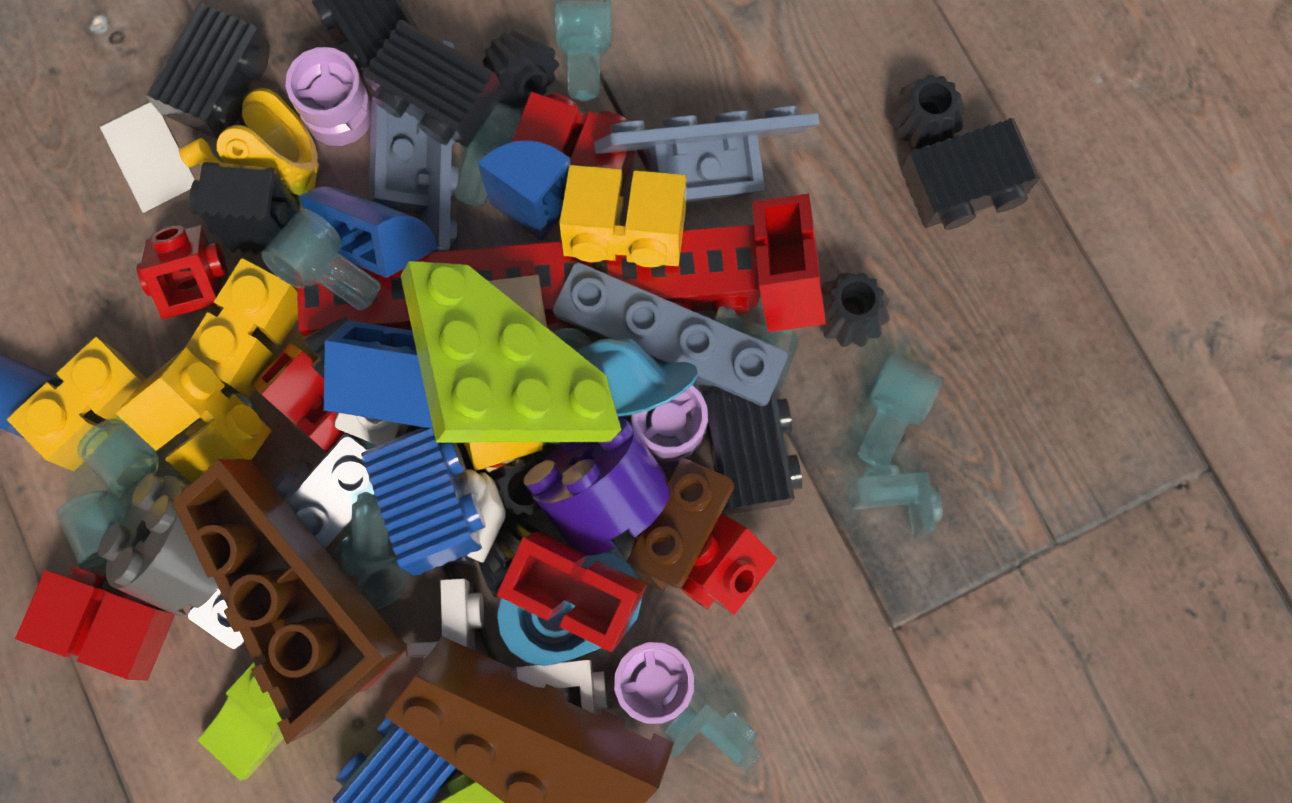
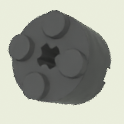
M150 473L143 477L137 485L132 497L133 505L126 513L121 524H112L104 533L99 543L98 555L107 559L106 577L112 587L177 616L186 615L183 610L184 607L190 605L199 609L215 594L218 586L214 577H207L172 504V501L188 488L190 484L174 476H164L161 478Z

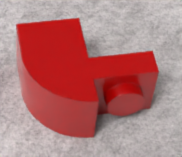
M289 343L251 385L321 448L328 452L342 435L349 433L339 430L334 426L337 412L324 410V378L311 366L314 361L301 349Z

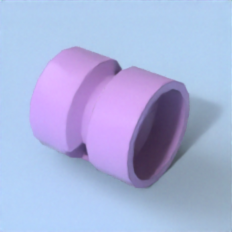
M317 47L303 52L293 60L286 74L285 87L290 101L300 114L301 120L311 135L326 145L344 146L356 142L366 134L371 125V99L355 63L348 55L335 48Z
M693 385L680 396L664 405L631 415L632 427L661 467L678 466L682 457L690 460L700 450L708 423L707 405L701 392Z
M647 642L632 648L621 659L615 672L614 690L620 706L632 718L647 724H662L677 718L688 707L694 693V674L689 661L678 649L665 643Z

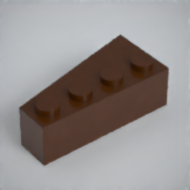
M218 459L172 501L207 577H214L228 608L224 609L223 612L233 632H240L256 667L251 670L262 693L268 692L282 720L277 725L287 745L318 729L407 649L251 460Z
M444 636L440 638L413 673L385 715L390 721L504 803H646L660 787L675 743L655 733L651 740L623 727L625 719L605 710H602L600 716H597L565 701L568 693L549 684L542 688L515 678V669Z

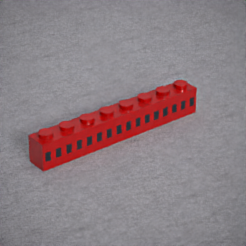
M754 225L683 231L679 266L643 267L634 262H627L626 255H616L615 261L586 262L576 257L564 256L562 241L432 252L416 261L468 265L487 281L538 275L547 329L550 331H569L578 328V326L557 318L553 312L555 303L576 263L584 264L693 312L715 310L718 316H738L749 312V307L758 306L761 295L758 281L757 245ZM346 260L296 264L299 332L306 337L344 316L355 322L412 331L401 280V274L404 269L386 278Z

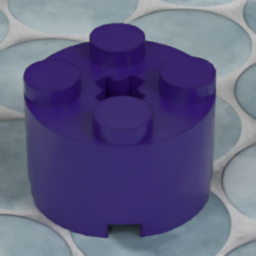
M624 417L618 418L621 431L611 442H558L560 446L544 462L533 467L524 478V484L531 492L532 497L565 541L572 548L587 554V556L599 555L615 549L616 546L610 539L627 529L633 537L640 534L659 516L670 497V488L665 482L667 477L635 429Z

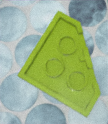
M408 262L401 274V280L436 443L611 442L621 431L607 376L468 265Z

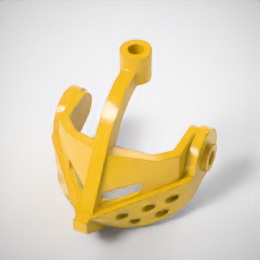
M265 88L254 89L246 96L242 104V117L247 127L234 125L222 131L217 140L219 157L226 164L274 167L275 172H278V176H281V180L284 181V184H286V187L292 194L300 196L316 188L319 171L318 153L309 131L298 115L277 93ZM203 138L194 140L179 148L180 158L187 167L191 168L197 164H200L202 167L204 162L222 163L212 154L208 143Z

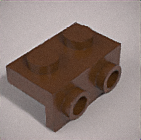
M683 457L672 477L666 482L670 488V497L667 504L652 524L638 534L626 561L645 583L662 591H665L668 584L675 588H681L684 585L734 490V483L729 477Z

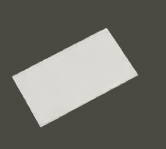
M151 102L100 127L143 213L190 190L195 179L189 167L180 158L179 148L163 116Z

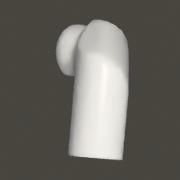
M466 470L457 476L463 495L474 494L486 524V528L477 531L482 549L472 552L467 556L484 563L504 522L506 511L495 481L486 473L478 474L474 470Z

